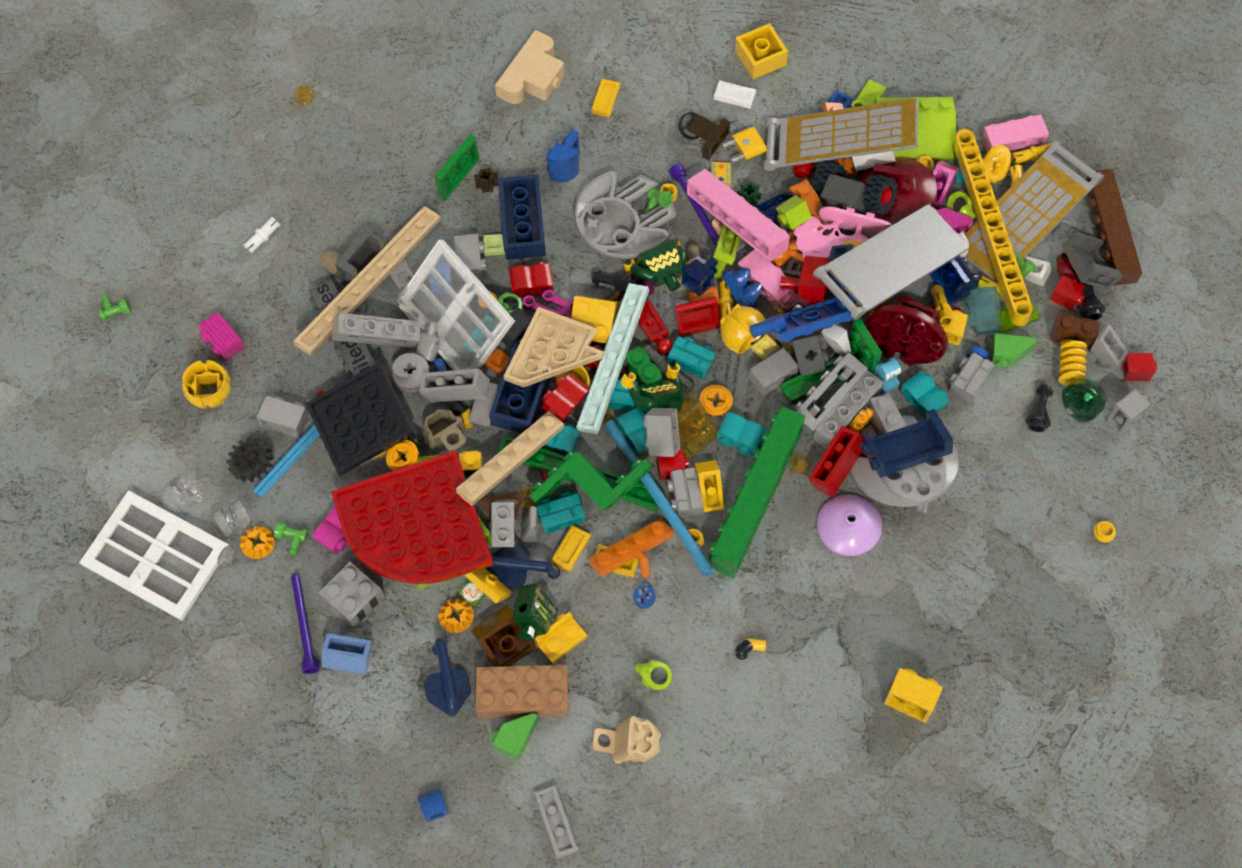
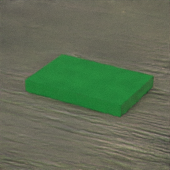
M470 134L435 175L439 198L444 201L447 200L480 160L477 140L474 135Z

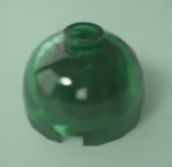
M1079 379L1070 383L1063 390L1062 401L1065 409L1069 408L1074 413L1070 415L1072 418L1079 422L1087 423L1102 413L1106 405V395L1097 382L1090 379Z

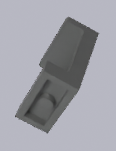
M365 228L335 263L341 284L347 286L384 248L382 237L377 232H371Z
M1075 232L1062 247L1078 278L1082 283L1109 290L1123 276L1119 270L1103 265L1097 254V250L1104 244L1103 241Z

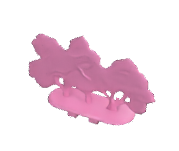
M823 207L819 210V217L827 225H822L818 218L812 216L811 219L795 228L793 233L798 237L796 245L802 251L804 258L805 255L827 258L830 256L832 246L843 245L844 241L865 242L869 240L865 235L874 237L893 224L874 218L875 214L867 212L866 215L855 213V209L847 207L846 210L836 207ZM827 228L828 230H831V228H833L831 234L827 236H824L822 234V232L825 231ZM839 228L853 231L855 234L852 236L844 235L840 232ZM838 231L839 236H836L834 233Z

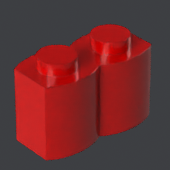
M539 262L530 267L517 265L509 269L512 293L520 298L528 295H542L545 290L553 291L550 264Z
M571 373L567 377L562 376L555 384L557 388L553 392L549 390L542 399L544 401L542 408L547 412L550 411L561 422L571 414L590 390Z

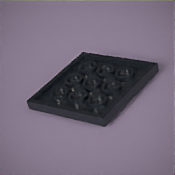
M379 362L305 403L332 463L340 476L415 435Z

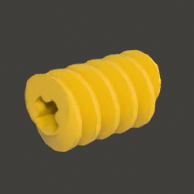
M1064 340L1060 343V376L1058 381L1062 385L1073 387L1079 385L1080 381L1086 378V374L1083 372L1086 371V366L1084 365L1087 363V360L1084 357L1087 356L1085 351L1087 344L1077 340Z

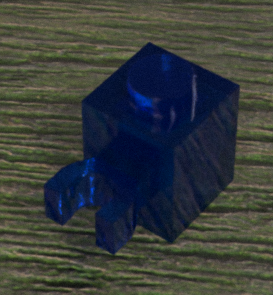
M710 258L704 265L695 259L690 264H686L681 272V284L698 296L702 295L713 286L714 274L717 273L715 266L718 264V261Z

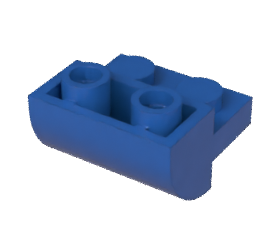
M571 129L569 135L564 137L562 144L556 142L553 149H549L546 160H548L547 170L549 171L550 180L567 182L579 174L578 157L580 155L578 131Z

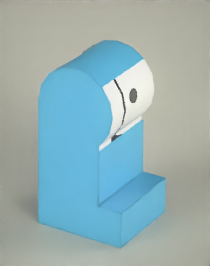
M891 357L885 363L877 364L873 374L884 382L881 392L883 395L900 386L897 378L898 374L901 373V368L894 357Z

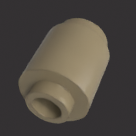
M333 250L325 252L321 257V267L339 278L335 263L341 255Z

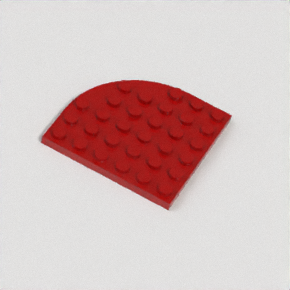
M456 450L331 491L341 528L350 548L365 566L385 578L408 584H432L494 565L475 506L468 504L456 493V488L466 481Z

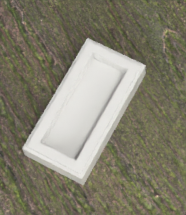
M719 80L713 99L751 109L756 89Z

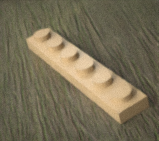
M548 411L458 486L456 493L473 506L563 430L564 423Z

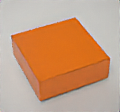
M496 348L484 364L501 377L504 374L510 356Z

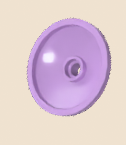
M843 494L833 497L823 505L817 519V531L821 541L831 551L843 556H859L870 551L878 543L882 533V519L877 508L869 500L854 494ZM852 517L855 521L849 522L847 518Z

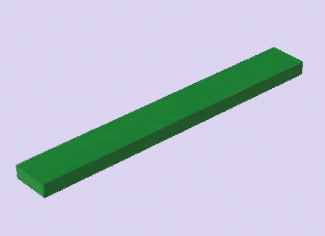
M504 435L497 454L516 438ZM541 447L522 465L549 473L555 466L559 467L565 463L563 461L565 456ZM599 468L616 487L615 481L621 475ZM569 476L566 479L567 481L576 483V481L571 476ZM638 482L621 498V500L655 512L659 508L641 482Z

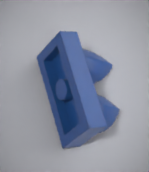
M742 268L737 271H727L723 277L737 304L756 308L758 306L756 299L761 292L762 284L747 285L750 276L749 269Z

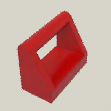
M716 296L675 305V323L680 337L720 328ZM710 306V308H706V309H702V310H697V311H693V312L681 314L682 312L691 311V310H695V309H699V308H704V307Z

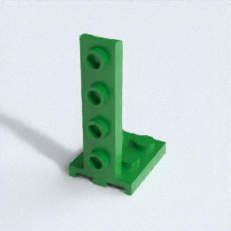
M859 319L853 322L850 334L851 352L857 360L868 368L869 372L874 374L876 365L880 362L882 352L862 320ZM838 357L825 363V371L804 376L799 375L782 383L780 388L788 402L792 404L807 397L806 394L813 386L818 388L822 383L819 379L827 370L829 372L833 371L836 367L833 363ZM842 369L837 373L838 377L844 372ZM837 377L831 385L841 380Z

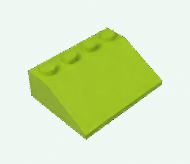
M887 97L875 99L874 104L910 98L918 99V147L894 151L895 158L916 160L918 157L926 155L932 160H956L954 151L956 111L953 97Z

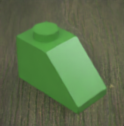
M995 333L991 342L990 362L999 368L1012 367L1034 350L1037 338Z
M532 713L502 724L500 730H495L491 739L494 750L519 761L539 721L538 715Z

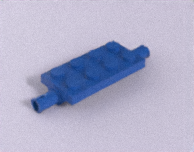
M845 292L849 299L856 305L857 301L848 292ZM833 297L782 315L779 314L767 318L763 322L750 325L749 329L753 338L771 332L780 342H789L795 337L810 335L816 330L831 328L834 324L849 322L853 318L851 317V312L837 297Z

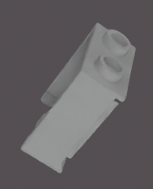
M496 499V502H492V547H515L518 543V538H514V524L516 523L514 505L518 504V499Z

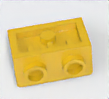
M568 612L566 615L564 613L559 615L554 620V624L551 625L548 633L537 636L535 642L537 647L553 665L587 638V634L573 619L572 613Z

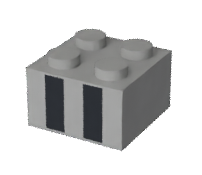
M351 562L319 592L323 602L353 629L385 598L382 589Z

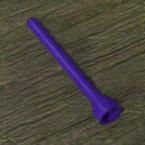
M681 163L672 166L669 169L670 176L673 180L680 183L714 245H717L719 236L700 204L687 195L686 170Z
M293 573L291 581L304 652L301 668L303 674H313L320 671V664L316 656H313L300 576L298 573Z

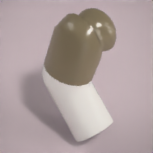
M695 243L689 245L686 251L689 262L708 268L710 262L700 257V246Z

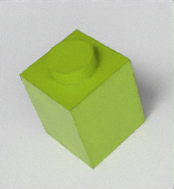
M796 195L776 207L779 223L791 230L812 218L805 200Z

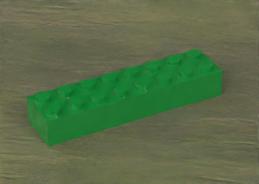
M783 406L779 413H774L770 423L772 424L770 430H766L763 436L761 449L758 448L753 460L755 461L753 466H749L747 469L744 485L741 484L738 488L735 504L731 503L727 512L728 518L726 522H722L719 528V537L717 541H713L710 547L709 560L715 571L733 579L735 578L803 432L805 415Z

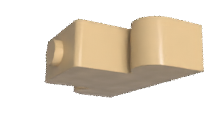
M537 30L533 32L495 84L496 97L511 104L521 103L525 98V92L544 101L549 98L554 89L560 86L565 75L564 62L554 57V41L551 37Z

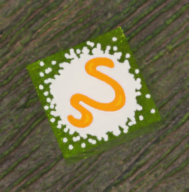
M470 580L457 592L458 596L466 600L472 608H475L487 596Z

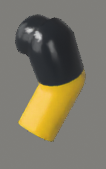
M454 401L450 404L449 410L453 414L458 413L462 416L465 429L472 428L473 424L469 423L471 409L461 401Z
M745 639L736 646L737 659H747L748 653L752 650L765 651L766 640Z

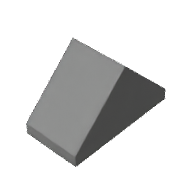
M1105 324L1089 353L1115 367H1119L1128 350L1111 325Z

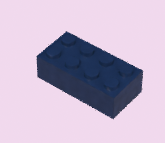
M538 175L498 178L506 260L546 256Z
M519 342L514 343L504 374L520 344ZM503 374L489 413L491 425L523 433L537 421L543 403L542 399L547 392L551 378L521 387L505 381Z

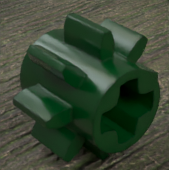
M751 182L745 185L741 184L740 191H737V194L742 196L752 206H757L758 200H761L762 193L759 192V186H755Z

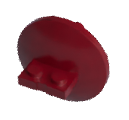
M895 158V162L883 165L875 164L874 167L867 169L858 181L868 187V180L871 181V177L875 175H882L896 180L898 192L895 194L897 196V199H894L895 205H891L892 209L887 214L874 213V218L887 221L893 225L926 205L933 207L937 197V184L932 172L924 164L909 158Z
M902 297L898 298L896 305H885L871 311L865 322L867 330L882 351L883 356L891 358L894 357L896 352L903 354L902 362L908 366L937 362L943 357L948 346V338L944 329L935 321L939 311L924 305L921 306Z

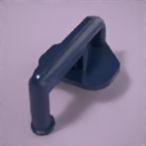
M518 544L515 547H502L491 556L494 565L487 567L490 573L494 574L508 588L522 586L526 581L527 571L546 572L552 579L560 576V569L551 562L529 560V550L525 546Z
M438 638L432 647V652L438 656L440 673L431 674L426 678L424 682L426 699L430 704L448 716L454 717L471 693L469 677L461 669L451 670L445 639Z

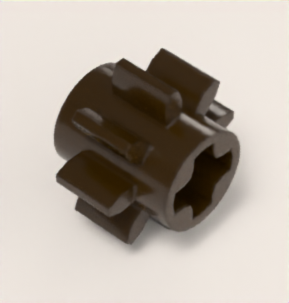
M491 168L480 169L479 174L474 175L476 189L481 188L483 193L493 192L494 187L499 186L497 172L493 173Z

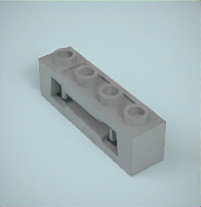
M339 313L332 320V340L413 348L420 342V321Z
M849 352L845 357L842 355L838 357L833 363L836 366L833 371L829 372L827 370L819 379L822 383L818 388L813 386L806 394L809 398L804 403L800 401L793 409V411L806 416L803 429L810 435L868 369ZM842 369L844 372L838 377L837 373ZM850 375L853 376L849 383L845 382ZM837 377L842 382H845L821 410L816 405L809 411L806 409L810 404H814ZM821 411V415L815 419L814 416Z
M867 370L815 429L813 440L827 449L840 427L848 428L860 411L868 408L870 398L881 394L884 382Z

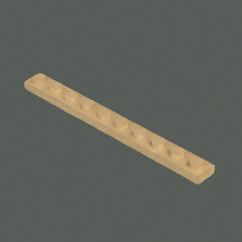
M424 206L294 340V345L311 356L332 335V320L339 313L352 314L440 222V216Z

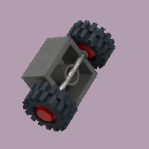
M827 161L821 163V167L816 169L818 172L814 173L816 178L812 181L815 184L812 188L818 197L827 201L826 205L844 210L850 207L855 209V213L866 215L867 212L887 214L892 209L891 205H895L894 199H897L895 194L898 192V189H896L898 185L893 178L882 175L872 176L871 181L868 180L867 187L862 182L847 179V175H845L847 172L844 166Z

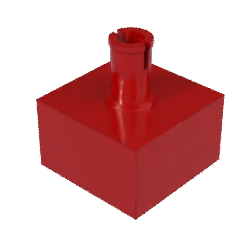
M805 255L800 278L781 276L780 289L797 290L798 302L805 306L827 300L829 288L821 279H817L813 273L820 266L828 264L829 258Z

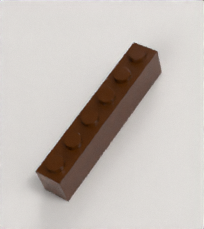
M1113 169L1096 170L1097 173H1102L1104 178L1088 193V206L1093 212V224L1097 226V238L1101 239L1104 243L1102 245L1103 260L1107 262L1109 268L1119 270L1123 276L1113 286L1137 283L1142 275V270ZM1087 176L1085 180L1090 182L1092 179Z

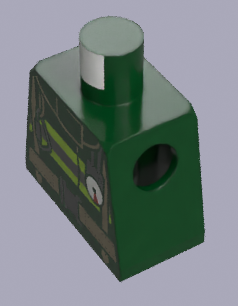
M537 583L518 587L512 615L513 620L521 628L520 638L525 641H531L533 636L548 633L558 612V608Z

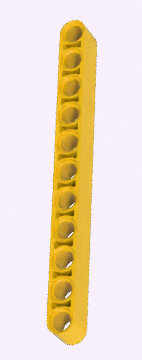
M962 129L956 134L954 151L1010 319L1013 324L1024 326L1029 322L1033 310L975 136L972 131Z

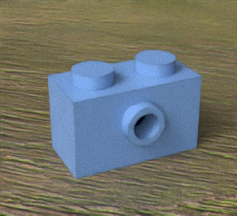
M327 633L322 648V667L367 674L371 659V641Z

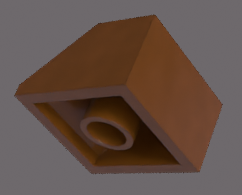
M507 605L470 630L494 667H509L536 648L532 640L525 641L520 638L521 628L513 620V610Z

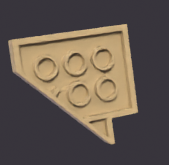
M538 307L504 374V380L521 387H526L602 359L604 351L590 347L596 334V328Z

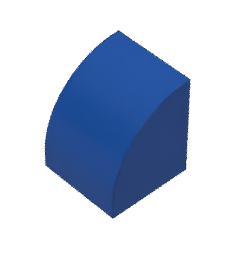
M440 788L418 796V801L427 823L449 814Z

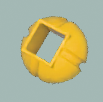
M737 304L720 321L721 336L725 345L738 354H742L750 349L752 346L751 342H757L761 336L753 338L749 326L765 321L763 314L752 307Z
M207 360L205 364L202 361H197L190 365L183 374L182 391L186 399L196 407L206 409L210 406V408H215L224 404L230 394L231 379L224 367L214 361ZM217 384L216 393L201 395V385Z

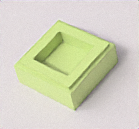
M503 234L484 235L485 256L505 255Z

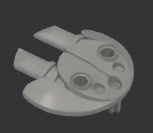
M610 171L593 179L582 190L575 208L576 225L584 241L599 253L613 258H637L639 253L663 244L669 238V233L665 229H660V227L676 217L674 203L672 202L666 208L658 205L645 215L641 214L638 216L637 211L632 209V202L646 194L649 189L655 188L658 183L640 174L622 187L616 188L617 175L614 171Z
M902 416L906 426L918 423L914 416ZM872 424L859 433L861 437L866 432L870 438L879 436ZM953 444L952 454L880 478L876 470L873 471L871 469L869 457H860L852 467L851 474L857 486L872 499L897 507L916 506L918 512L926 513L927 508H929V502L941 497L953 485L958 474L959 458Z

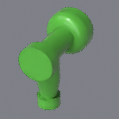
M649 189L647 197L650 201L644 212L648 213L654 209L657 203L662 207H669L673 202V195L668 191L659 193L657 189Z
M1019 253L1015 254L1022 278L1024 279L1031 271L1033 272L1036 269V266L1030 260L1025 262Z
M107 294L100 297L103 308L98 311L103 321L108 320L107 317L120 312L123 314L132 312L129 302L125 297L120 299L118 305L113 307Z
M278 521L274 531V538L292 537L288 554L296 556L300 541L306 542L308 529L298 530L289 528L285 522Z

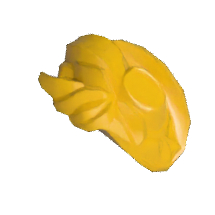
M996 145L991 148L982 159L990 183L996 184V182L1002 180L1009 170L1011 153L1009 148L1004 145Z

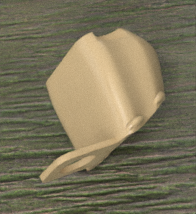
M629 716L616 726L615 731L596 728L593 732L592 748L595 751L613 754V760L617 764L626 761L645 762L659 753L661 733L648 719ZM601 734L609 737L610 744L608 747L599 745L598 737Z

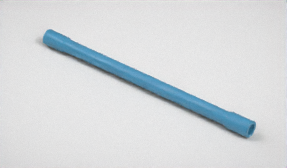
M608 421L604 428L632 466L639 460V457L626 440L616 421ZM648 472L641 479L642 483L693 557L703 576L711 575L715 568L707 556L700 550Z

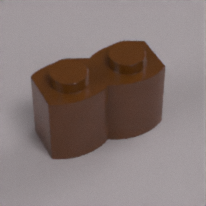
M1059 314L1053 324L1050 339L1059 344L1064 340L1081 341L1086 343L1087 349L1092 348L1098 337L1100 324L1092 319H1078L1069 314Z

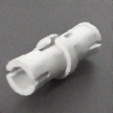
M270 217L260 229L257 228L254 231L255 234L243 244L245 249L253 244L247 250L253 254L280 227L278 221L270 226L275 221L273 217Z

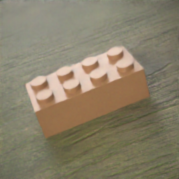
M567 665L476 667V714L478 719L521 718L532 713L537 714L538 717L569 716Z

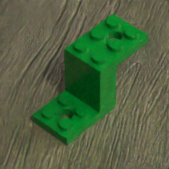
M571 451L564 457L563 461L565 463L562 466H555L547 474L549 478L546 481L538 482L531 489L533 493L530 497L535 503H540L571 476L603 511H607L655 465L649 459L637 460L630 467L633 471L628 475L623 474L615 481L617 485L615 487L584 452Z

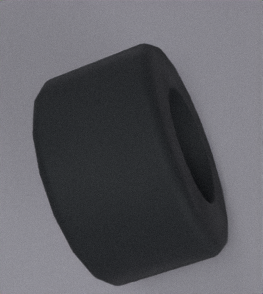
M516 308L510 313L515 322L501 340L508 348H512L515 342H519L523 338L532 320L520 308Z

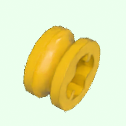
M669 183L661 186L660 192H672L674 203L677 199V187Z

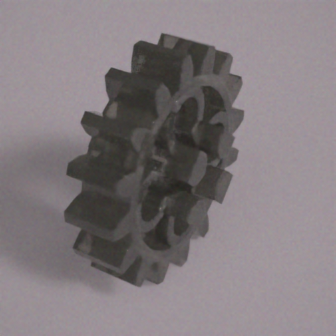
M247 437L245 443L240 440V446H232L235 451L228 453L231 459L227 460L226 463L230 466L228 470L237 480L240 479L245 483L248 479L253 483L255 477L261 480L262 473L268 474L266 469L273 466L270 461L274 459V456L271 454L273 452L264 440L260 441L256 437L252 441L250 437ZM246 451L250 454V459L256 465L255 469L250 465V460L244 454Z

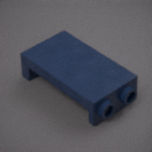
M932 409L927 411L926 420L873 438H870L867 432L863 433L860 447L864 455L867 454L869 457L871 469L873 471L876 470L881 478L952 454L953 438L936 410Z

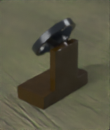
M694 112L683 114L678 123L679 131L684 138L695 140L700 137L706 140L702 147V157L708 161L720 147L721 142L730 133V121L723 119L717 125ZM691 115V120L686 123V126L682 127L684 117ZM687 129L697 136L689 137L683 130Z

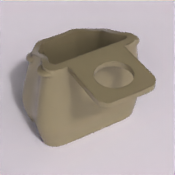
M439 409L425 418L422 436L433 453H440L446 448L449 452H452L466 443L464 436L465 426L459 416L456 417L451 410Z

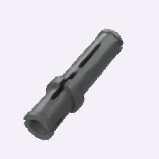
M647 345L644 348L650 362L655 364L665 376L668 364L674 370V366L667 361L666 356H661L651 345ZM679 371L677 377L681 379L685 394H689L692 391L691 387L694 388L695 384Z

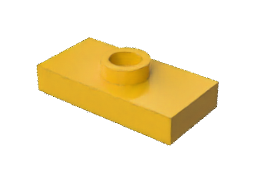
M485 568L465 575L495 603L509 598L512 593L494 574H491Z

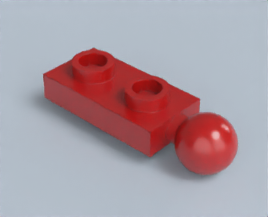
M647 300L641 312L638 325L650 344L658 342L657 350L661 354H669L673 347L672 341L665 338L669 336V331L651 302Z

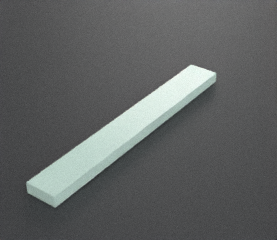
M628 284L604 350V357L599 363L576 426L578 431L598 435L648 296V286Z

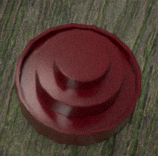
M1063 252L1056 258L1057 273L1060 277L1064 275L1070 279L1077 280L1078 276L1066 253Z

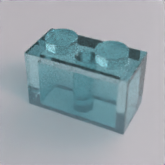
M996 287L971 290V298H968V307L971 310V316L968 317L969 328L973 329L977 336L1001 332V295Z

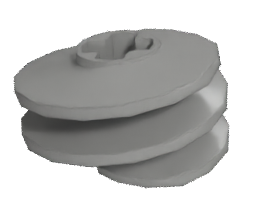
M406 353L399 356L392 366L395 385L398 389L407 393L418 392L422 373H430L427 361L415 353Z

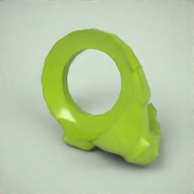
M960 191L953 193L947 201V209L955 211L953 208L955 200L963 197L966 203L958 213L975 219L976 214L974 209H972L970 197Z
M650 660L648 663H638L635 665V670L642 677V683L645 687L659 691L669 686L672 680V673L665 663ZM656 667L663 668L667 674L665 683L661 685L655 684L651 680V672Z

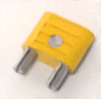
M753 126L731 135L730 139L721 142L723 149L735 145L739 154L730 157V161L733 164L741 160L747 161L766 152V145Z

